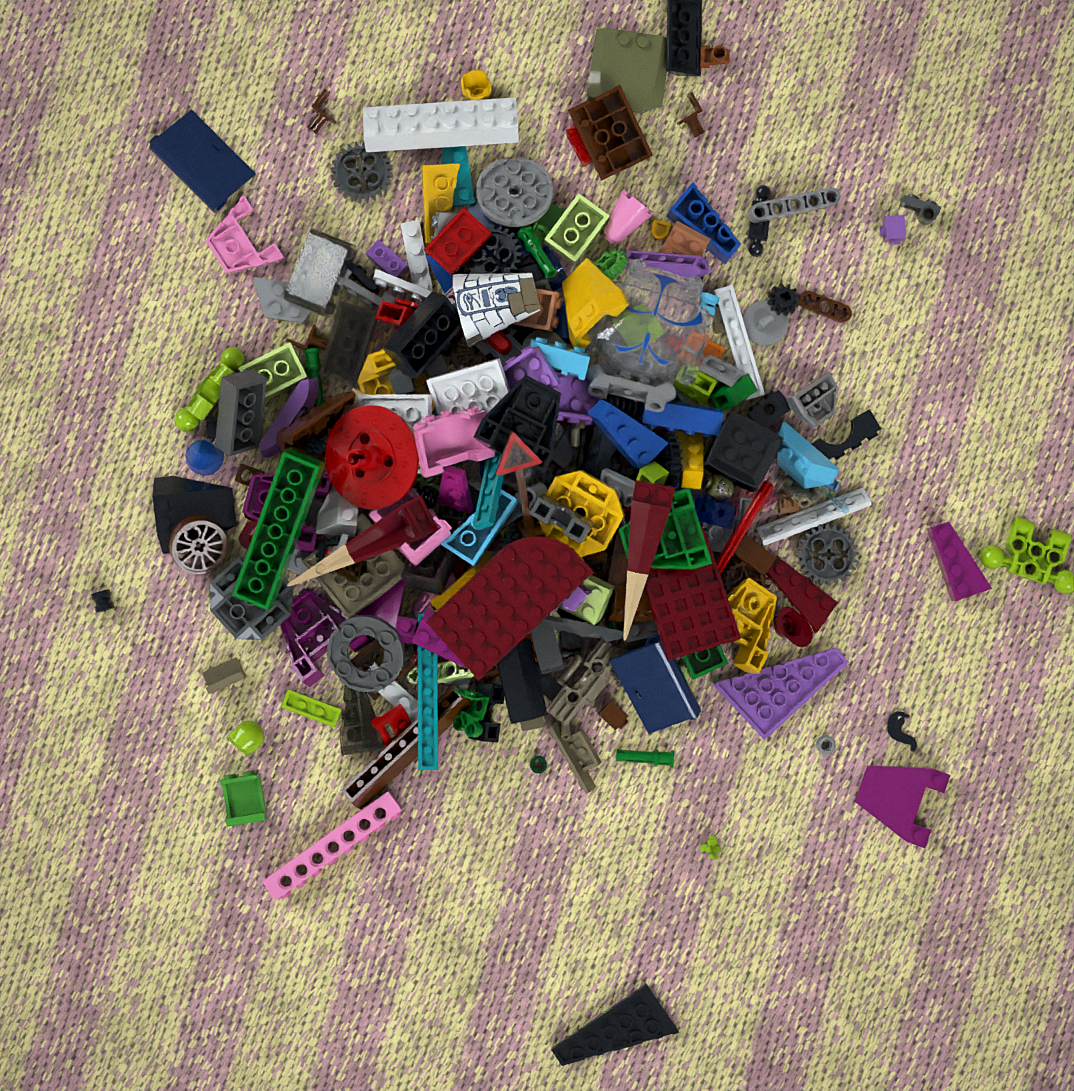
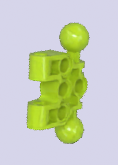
M228 347L222 352L221 362L201 382L187 407L180 409L176 413L174 423L179 430L183 432L193 431L197 427L199 419L203 421L220 398L221 378L235 374L234 371L239 370V367L243 366L245 356L241 349Z
M1015 516L1005 542L1011 557L1004 555L1003 550L996 545L986 546L980 553L981 563L988 569H996L1002 566L1007 568L1008 573L1043 585L1046 582L1052 583L1055 589L1062 594H1070L1074 591L1073 572L1069 570H1062L1058 573L1051 571L1052 567L1065 561L1072 537L1070 534L1052 528L1044 546L1040 542H1032L1031 540L1035 522ZM1014 540L1020 543L1019 550L1014 549ZM1032 547H1036L1038 549L1037 556H1034L1031 553ZM1051 553H1054L1057 557L1055 563L1049 558ZM1026 565L1032 567L1031 575L1025 571Z

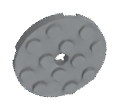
M521 157L510 160L504 158L492 163L482 172L476 186L477 202L484 215L491 221L508 227L526 226L539 220L548 211L553 199L552 181L547 171L538 163ZM512 189H517L520 192L516 195H510V191Z

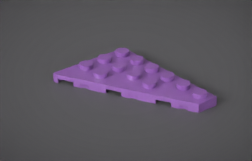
M832 648L762 668L759 674L745 673L717 681L713 685L765 740L847 665L849 661L837 648Z

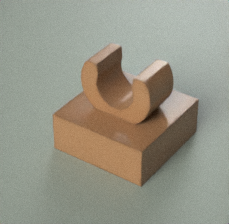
M787 494L777 495L779 514L799 512V505L796 500H792Z

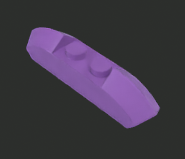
M629 250L626 253L629 257V262L624 269L642 276L655 277L652 274H659L673 279L690 280L700 278L710 272L708 262L702 256Z
M318 378L300 381L259 443V449L263 458L271 457L282 450L276 443L278 431L283 427L288 428L296 418L303 417L306 412L305 407L311 409L314 406L318 394Z

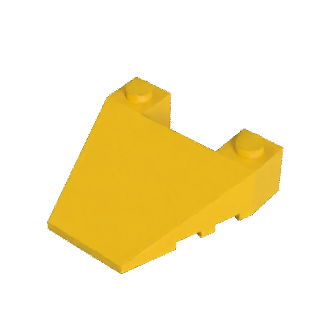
M746 578L727 594L741 636L740 640L734 641L740 648L732 664L746 673L759 674L768 655L766 647L767 641L771 636L769 629L770 623L774 618L777 596L751 578Z

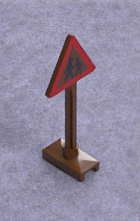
M511 431L495 474L499 476L515 471L523 518L514 521V525L521 538L545 537L538 523L529 514L530 505L524 476V468L541 464L542 461L514 431Z

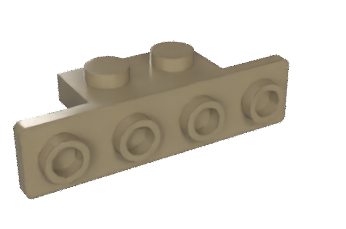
M554 722L549 726L550 734L556 740L561 754L568 761L570 770L577 777L579 786L587 794L596 787L588 770L602 762L583 729L572 734L570 739L563 740L561 738L560 722Z

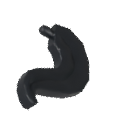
M900 711L890 714L887 721L888 734L898 742L909 744L911 746L910 751L914 752L917 747L916 740L902 732L905 718H910V715H904V712Z

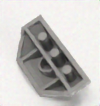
M827 372L795 392L786 400L789 403L790 409L797 417L815 428L834 414L838 386L831 374Z

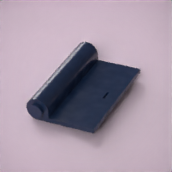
M192 109L159 136L155 135L149 142V149L214 213L221 210L227 203L228 198L256 175Z
M659 634L648 638L644 647L610 659L613 669L648 734L689 719H696L699 716L701 708L676 659L667 661Z

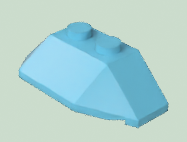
M783 422L777 433L783 437L777 452V465L804 489L832 484L840 469L789 424Z

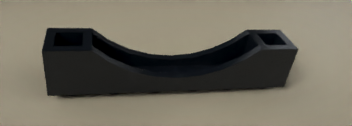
M596 423L593 427V435L588 446V455L583 471L599 479L604 466L617 448ZM583 508L577 509V513L584 517L586 516V511Z

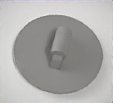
M768 300L755 302L746 310L743 316L748 338L752 342L764 346L779 342L788 329V317L784 316L783 312L777 316L776 309L771 311L770 309L773 305H768Z

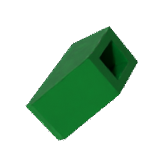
M748 373L741 376L732 387L725 383L716 386L710 398L716 409L723 411L742 402L755 393L757 388Z

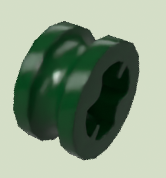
M535 756L530 761V768L534 773H543L547 768V761L542 756ZM537 759L539 762H544L541 770L533 767L534 761Z

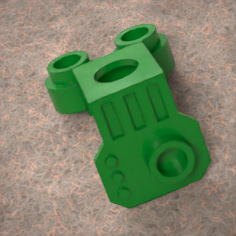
M454 689L455 693L473 700L470 711H461V714L454 718V729L465 731L468 737L480 736L483 732V727L478 721L484 718L489 697L469 689ZM478 700H481L483 704L480 711L476 709Z

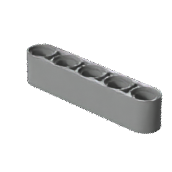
M827 188L759 202L748 209L747 218L752 223H759L826 209L837 204L841 199V194L836 188ZM827 194L832 196V202L827 200ZM809 197L814 200V206L809 203ZM791 201L796 203V210L791 207ZM773 205L778 207L779 213L773 211ZM755 209H759L761 217L755 215Z

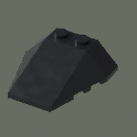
M525 375L481 419L473 438L488 449L502 455L510 432L514 431L542 461L541 464L528 468L545 473L554 452L553 446L561 393Z
M177 476L154 478L152 497L156 532L163 554L170 553L169 538L172 530L180 521L187 517H209L215 520L223 528L224 532L237 526L233 488ZM197 525L202 532L204 525ZM208 527L205 537L213 530L212 527ZM194 528L189 529L187 536H194L196 530ZM182 533L179 538L186 540ZM177 543L176 549L189 545Z

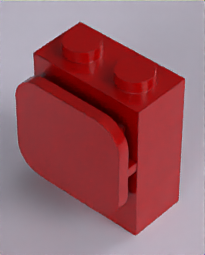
M395 298L394 302L396 304L382 300L375 318L396 330L420 306Z

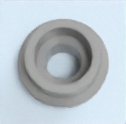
M823 735L816 741V748L821 754H830L835 749V741L828 735ZM824 741L829 743L828 748L822 747Z

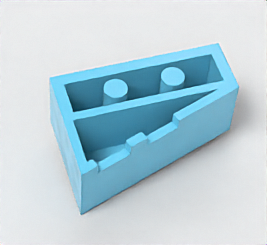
M536 337V340L531 339V347L539 346L554 371L561 372L564 375L578 376V379L581 380L585 379L590 360L589 354L585 352L586 349L574 346V349L567 348V344L555 341V344L547 343L548 339Z

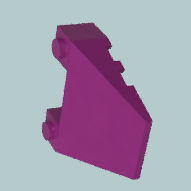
M275 473L252 475L242 512L257 523ZM323 474L321 486L316 490L314 496L326 499L332 485L328 474ZM303 526L295 549L310 553L314 552L319 536L316 533V529Z
M411 562L403 564L410 573L358 615H372L385 620L395 628L403 643L414 644L411 641L418 628L417 619L401 617L400 613L406 587L419 590L426 589L429 566L425 564L414 566Z
M309 589L293 600L292 614L281 624L283 635H285L286 647L290 654L293 670L304 684L311 687L325 676L315 661L327 652L331 634L347 617ZM367 635L357 636L350 642L349 648L357 652L371 640Z
M867 765L855 802L906 842L925 848L931 830L914 823L925 788L945 793L951 775L930 767Z

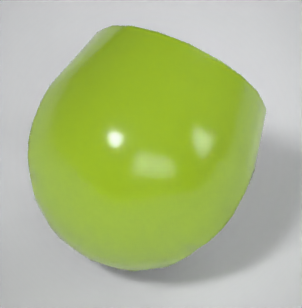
M244 721L234 730H231L227 738L242 753L249 755L261 747L264 741V731L258 723Z

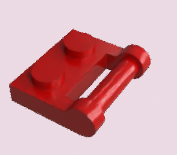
M401 704L383 716L375 717L371 722L381 735L385 748L412 724ZM388 723L396 735L393 738H390L384 727Z

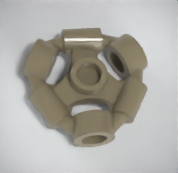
M787 478L782 486L785 493L792 500H796L801 508L814 505L820 499L819 486L804 489L795 480Z

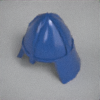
M197 440L190 447H187L185 454L186 463L190 470L196 474L203 476L211 475L222 466L224 452L207 440Z

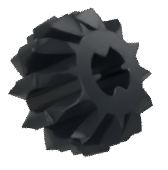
M780 283L778 287L774 286L771 289L772 292L768 294L770 299L767 301V304L773 305L770 310L774 311L776 309L777 316L781 312H783L784 316H788L789 312L794 313L795 307H798L800 304L797 301L800 295L795 294L796 288L790 289V284L784 287L783 283Z

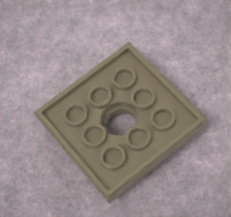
M363 513L357 516L355 537L372 526ZM317 549L302 560L308 569L317 564L316 559H319L316 557V553H319ZM393 550L363 560L366 563V571L358 577L356 583L330 572L315 577L347 619L358 615L410 573Z

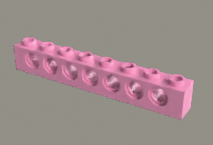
M389 789L262 881L275 901L279 898L285 899L291 894L290 890L295 886L299 889L306 884V878L311 875L314 878L323 871V866L326 864L331 866L338 861L337 856L341 853L346 855L354 849L352 845L358 841L360 844L370 838L368 834L373 830L377 833L386 826L384 823L387 820L391 819L393 821L401 815L402 806ZM376 809H385L386 816H377ZM362 819L369 820L370 827L367 829L363 828L360 821ZM345 831H353L355 838L352 840L347 839ZM333 841L338 843L339 850L332 851L329 843ZM315 853L322 854V862L314 860L313 856ZM298 865H306L307 873H300ZM285 875L289 876L292 883L289 885L285 884L282 881V877Z

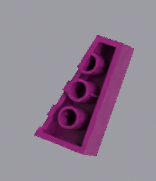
M950 522L927 528L951 601H958L992 589Z

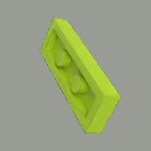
M290 689L287 690L281 708L334 728L342 711L341 708Z

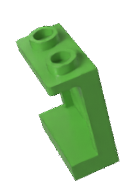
M253 770L243 772V776L236 777V774L224 775V779L220 780V785L223 788L227 812V827L265 821L267 819L260 773L255 774Z

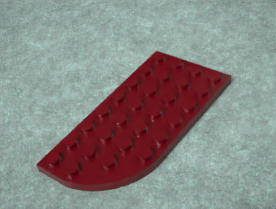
M631 507L623 509L625 514L622 520L623 526L630 522ZM702 527V533L712 564L696 569L650 568L644 586L667 661L741 639L708 537Z
M548 537L522 538L503 547L435 612L426 623L478 680H481L595 571L572 547L564 542Z

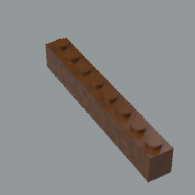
M454 684L438 698V737L453 724L454 718L460 715L461 711H467L472 706V702L468 698L454 692V689H459ZM418 718L341 790L351 804L362 810L418 757Z

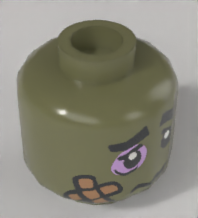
M716 473L712 477L709 476L704 484L706 494L718 501L728 500L735 488L733 481L720 473Z

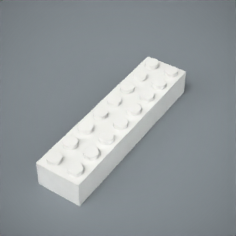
M516 98L363 107V135L366 152L519 143Z

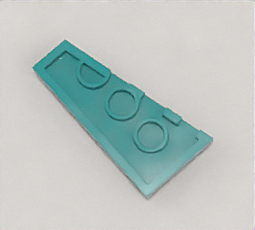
M466 146L443 147L441 164L460 163L451 208L475 204Z

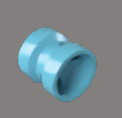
M701 292V302L697 305L696 311L699 312L701 309V313L714 316L716 312L715 305L718 304L720 297Z

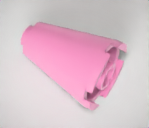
M623 189L603 231L606 234L604 238L611 244L615 242L619 244L649 219L654 212Z

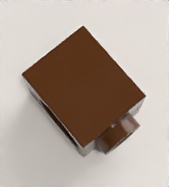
M612 700L598 713L615 730L618 728L622 729L628 723V715Z

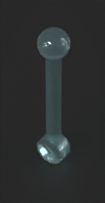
M824 487L820 489L824 495L842 509L844 514L849 512V508L843 506Z

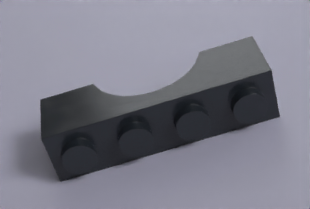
M869 409L850 420L851 431L843 443L829 444L822 439H818L811 444L829 460L833 457L837 460L846 455L844 451L848 448L854 450L861 446L862 443L860 441L865 438L869 441L878 436L877 431L881 427Z

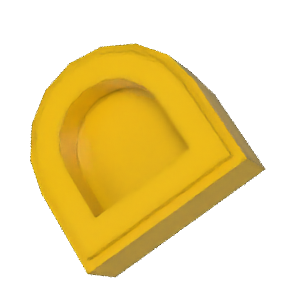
M653 219L650 230L651 236L659 241L666 239L672 224Z

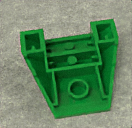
M687 488L674 492L672 507L651 568L696 569L712 564L690 489ZM630 522L619 529L627 560Z

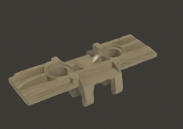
M603 639L599 640L586 658L576 653V658L561 677L556 679L563 688L546 708L547 712L567 726L580 708L587 701L592 703L608 683L605 678L613 668L610 659L624 653L609 641L606 642ZM596 661L602 664L599 671H594L591 668L592 664ZM582 662L585 666L581 677L576 683L573 681L570 685L567 684V680ZM569 693H578L577 700L573 702L569 701Z

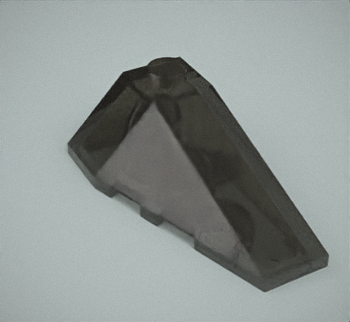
M344 685L343 700L346 706L345 712L341 716V719L344 720L343 730H340L341 756L382 751L383 739L371 723L376 715L367 692L357 691Z

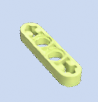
M452 661L438 663V683L471 678L474 675L469 669L468 672L464 670L467 667H462ZM454 666V673L448 676V669ZM418 667L412 668L407 676L408 681L418 686Z

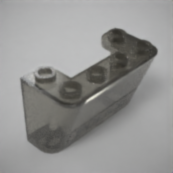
M311 228L287 286L284 300L329 318V315H333L336 309L333 297L337 296L340 291L341 285L338 284L341 277L344 278L347 273L348 267H346V264L350 260L354 261L357 255L356 245Z

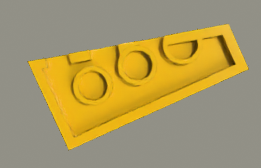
M460 163L421 165L425 243H430L431 236L434 235L432 217L435 216V211L450 212Z

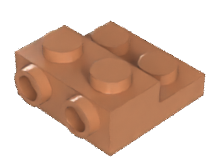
M676 221L660 253L702 256L710 238Z
M536 289L540 311L512 324L553 332V328L558 326L559 319L556 317V312L562 306V298L559 297L560 294L557 292Z

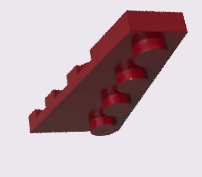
M777 556V559L766 575L770 577V580L780 592L782 591L786 595L790 604L796 607L801 613L800 616L811 625V629L816 634L838 602Z

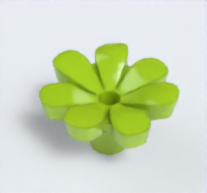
M710 835V838L707 839V844H701L700 846L701 852L709 853L710 859L714 860L718 859V853L721 852V847L717 846L718 838H716V835Z

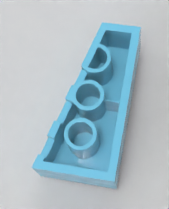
M501 489L493 526L477 530L473 526L474 513L450 537L445 539L441 545L477 567L519 501Z

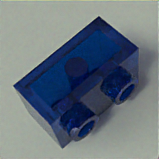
M704 494L702 498L696 497L695 510L699 522L732 529L737 506L732 505L733 501L721 499V502L713 501L714 497Z

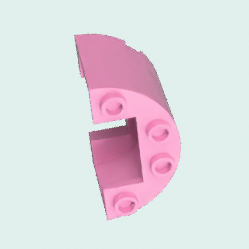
M470 407L466 411L458 412L445 410L441 411V415L424 416L423 421L413 426L422 476L426 478L443 473V467L468 459L481 461L495 456L494 451L473 438L481 419L487 414V410H479L478 407Z
M411 488L400 501L386 508L375 509L369 516L376 523L403 503L419 496V494ZM431 508L428 510L439 530L410 544L405 542L398 548L414 566L418 565L451 535L449 531L452 529L445 520H439Z

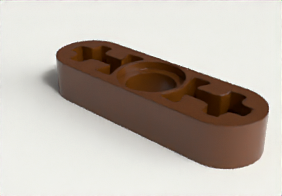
M804 291L800 294L799 306L805 310L839 323L847 322L852 316L850 307L811 291ZM807 295H809V299L814 302L816 301V298L819 299V301L816 304V309L812 308L814 306L813 303H808L807 305H805L804 300H802V297L805 298ZM821 302H827L830 305L828 312L820 310ZM834 305H836L837 308L835 310L841 311L845 309L847 316L841 319L839 313L834 312L833 316L830 313L833 311Z

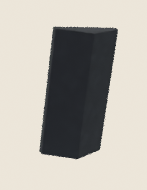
M667 0L666 72L676 76H701L702 0Z
M531 640L521 641L497 664L511 724L548 715Z

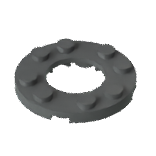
M357 615L346 619L333 631L327 646V658L331 670H334L344 685L357 691L374 692L391 684L400 674L404 665L405 650L400 635L388 622L372 615ZM369 635L375 637L383 646L385 658L379 668L372 671H364L357 668L351 662L348 648L350 642L355 637Z

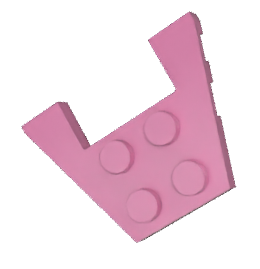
M245 195L241 196L239 202L234 208L232 207L226 218L219 223L206 239V243L226 274L285 259L275 243L257 253L239 225V220L254 211Z

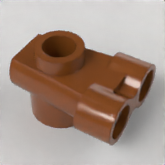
M701 45V68H710L712 65L730 63V49H726L721 45L710 48V45Z

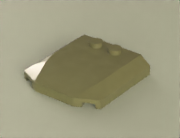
M610 28L596 29L587 97L595 98L621 85L634 113L642 114L662 107L667 76V38Z

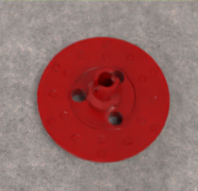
M376 405L354 408L345 413L335 423L327 440L325 462L330 481L336 491L349 503L363 509L386 508L400 501L412 487L419 467L415 437L407 422L396 412ZM391 457L393 458V464L390 462Z

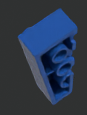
M694 182L671 207L666 216L673 223L679 221L710 238L706 249L725 265L741 245L729 227L719 218L720 215L710 206L706 197L697 189V185Z
M602 399L588 412V415L630 465L639 470L647 466L668 444L667 441Z
M669 401L662 412L646 410L645 402H643V413L640 418L646 427L657 428L658 425L664 426V429L668 431L681 429L686 434L695 435V432L703 433L702 436L714 438V435L718 436L721 430L724 412L700 405L691 407V404L681 401L676 402V404H672V401Z

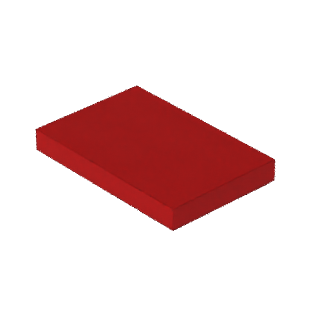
M463 207L424 250L453 276L492 233Z

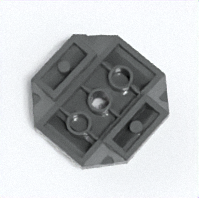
M238 557L210 583V611L235 639L264 640L292 614L294 586H287L290 582L284 577L275 605L269 610L232 596L245 557Z

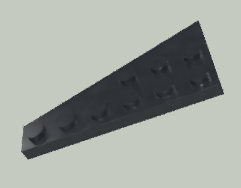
M646 983L553 1046L551 1051L561 1066L592 1056L603 1055L606 1052L621 1050L649 1040L660 1039L670 1034L674 1035L679 1033V1030Z

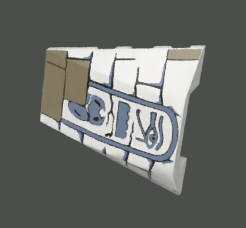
M532 273L453 274L454 294L468 347L475 345L481 339L484 340L490 337L491 334L499 330L506 329L508 325L519 322L540 311Z

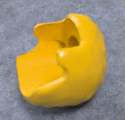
M471 70L461 78V90L466 100H485L489 98L492 91L491 82L484 71Z

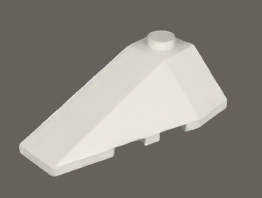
M333 485L318 513L316 533L337 536L346 534L355 537L358 507L346 501Z

